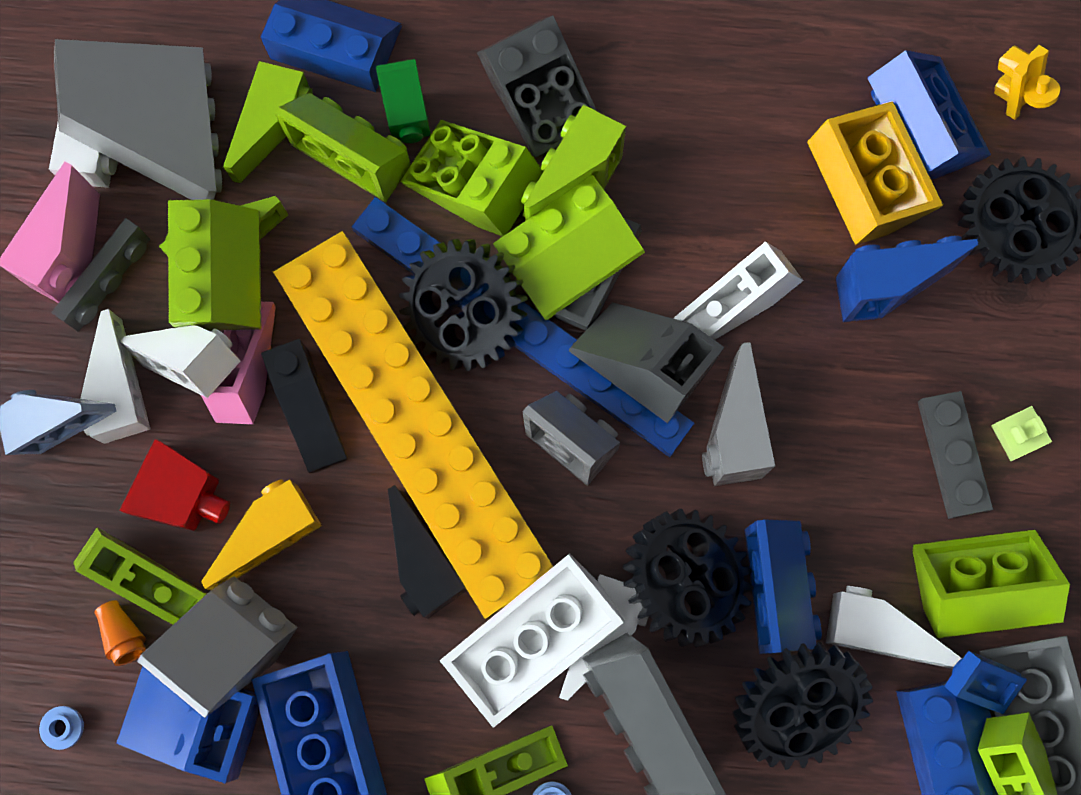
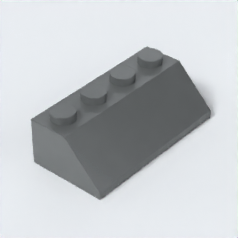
M625 633L583 658L589 670L583 674V677L596 698L600 695L604 697L609 709L603 712L615 735L623 733L629 747L624 749V753L635 772L638 773L643 770L649 784L644 787L647 795H726L647 647L628 633Z

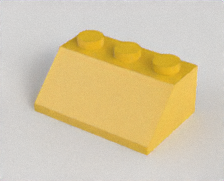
M893 101L827 119L807 142L855 245L889 235L943 206Z

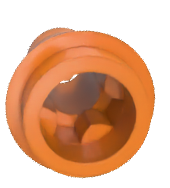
M117 600L106 602L94 611L98 619L106 658L112 659L115 666L126 665L138 659L146 650L144 645L146 637L123 611Z

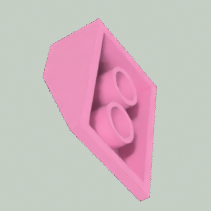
M64 161L0 257V266L30 288L57 303L61 301L92 261L100 194L71 164Z

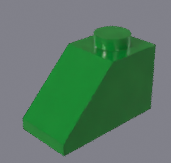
M411 59L376 66L391 136L397 138L402 143H415L423 137L430 136V126L416 60Z

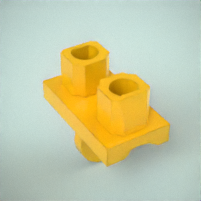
M1014 45L999 60L998 70L1005 74L995 85L994 94L1007 101L1006 115L1014 120L1020 116L1021 108L1026 103L1040 109L1052 106L1059 98V83L1054 78L1044 75L1049 50L1040 45L1030 54Z

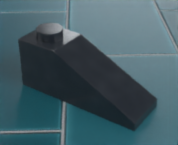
M299 338L262 352L261 355L274 392L308 472L313 473L347 460L345 449L308 348Z
M393 485L388 489L399 580L406 591L400 597L413 616L420 612L424 618L429 619L468 590L401 491Z

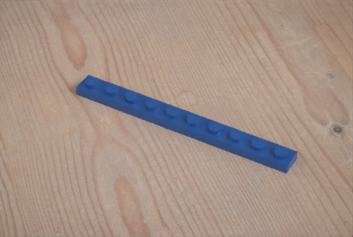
M376 197L351 226L357 235L413 275L415 273L409 265L417 261L423 262L420 253L427 250L434 252L433 245L440 243ZM462 267L460 272L461 279L465 285L470 286L471 275L466 268ZM485 283L476 293L463 298L462 304L458 307L463 309L466 304L485 293L489 289V285ZM485 301L484 311L489 318L494 319L495 308L490 302ZM525 302L518 304L517 309L525 311L528 315L521 320L515 321L524 331L517 336L510 335L516 343L514 347L670 458L693 427L694 422L677 411L672 419L666 423L569 352L570 347L577 339L549 319L545 320L539 312Z

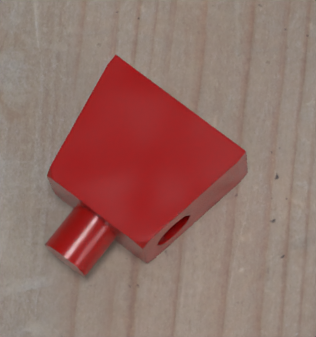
M155 439L119 511L137 518L195 531L202 517L221 524L230 509V501L214 495V491L219 483L217 477L175 449Z

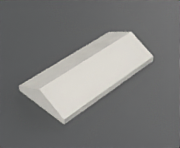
M569 553L445 655L440 662L494 728L623 624L625 620L601 584Z

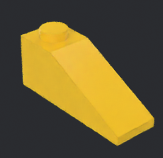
M281 479L269 484L261 491L263 496L253 501L202 579L201 583L205 589L212 590L233 576L239 578L322 526L296 483L290 479L286 482Z

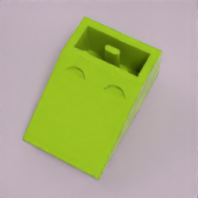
M584 104L576 117L570 115L562 128L560 136L563 139L557 150L551 148L542 162L541 169L544 172L537 183L534 181L529 183L523 194L521 202L524 204L523 217H525V221L592 174L602 188L605 189L622 159L626 126Z
M440 120L400 182L474 226L503 237L509 232L524 208L521 200L527 186L531 181L537 183L544 171L524 146Z

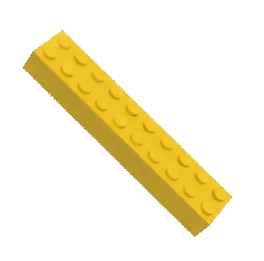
M341 231L275 270L273 273L483 617L489 620L548 572L553 565L348 238Z

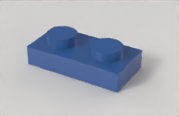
M968 650L964 658L955 664L952 675L944 687L958 698L1004 714L1027 679L1015 669Z

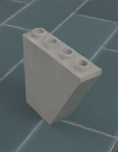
M55 39L54 70L58 127L60 132L191 200H214L216 193H221L222 174L220 169L214 168L213 158L218 156L217 133H211L210 121H214L215 103L214 98H208L207 86L211 85L212 73L210 63H204L203 47Z

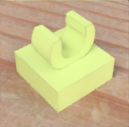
M1033 406L991 425L1010 461L1052 442L1047 433L1046 426L1040 416L1036 414Z

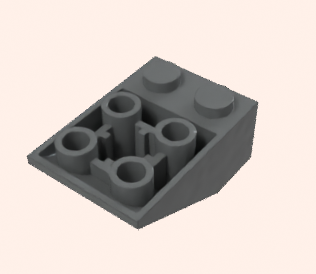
M553 15L545 17L477 52L493 88L535 158L551 148L559 146L563 139L560 135L566 120L570 115L576 117L583 104L596 110Z
M612 302L570 347L569 352L668 423L708 374L724 347L691 323Z

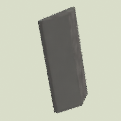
M1068 635L979 651L981 656L1015 669L1027 679L1005 713L1001 714L995 711L996 717L1029 712L1045 747L1057 795H1081V683Z

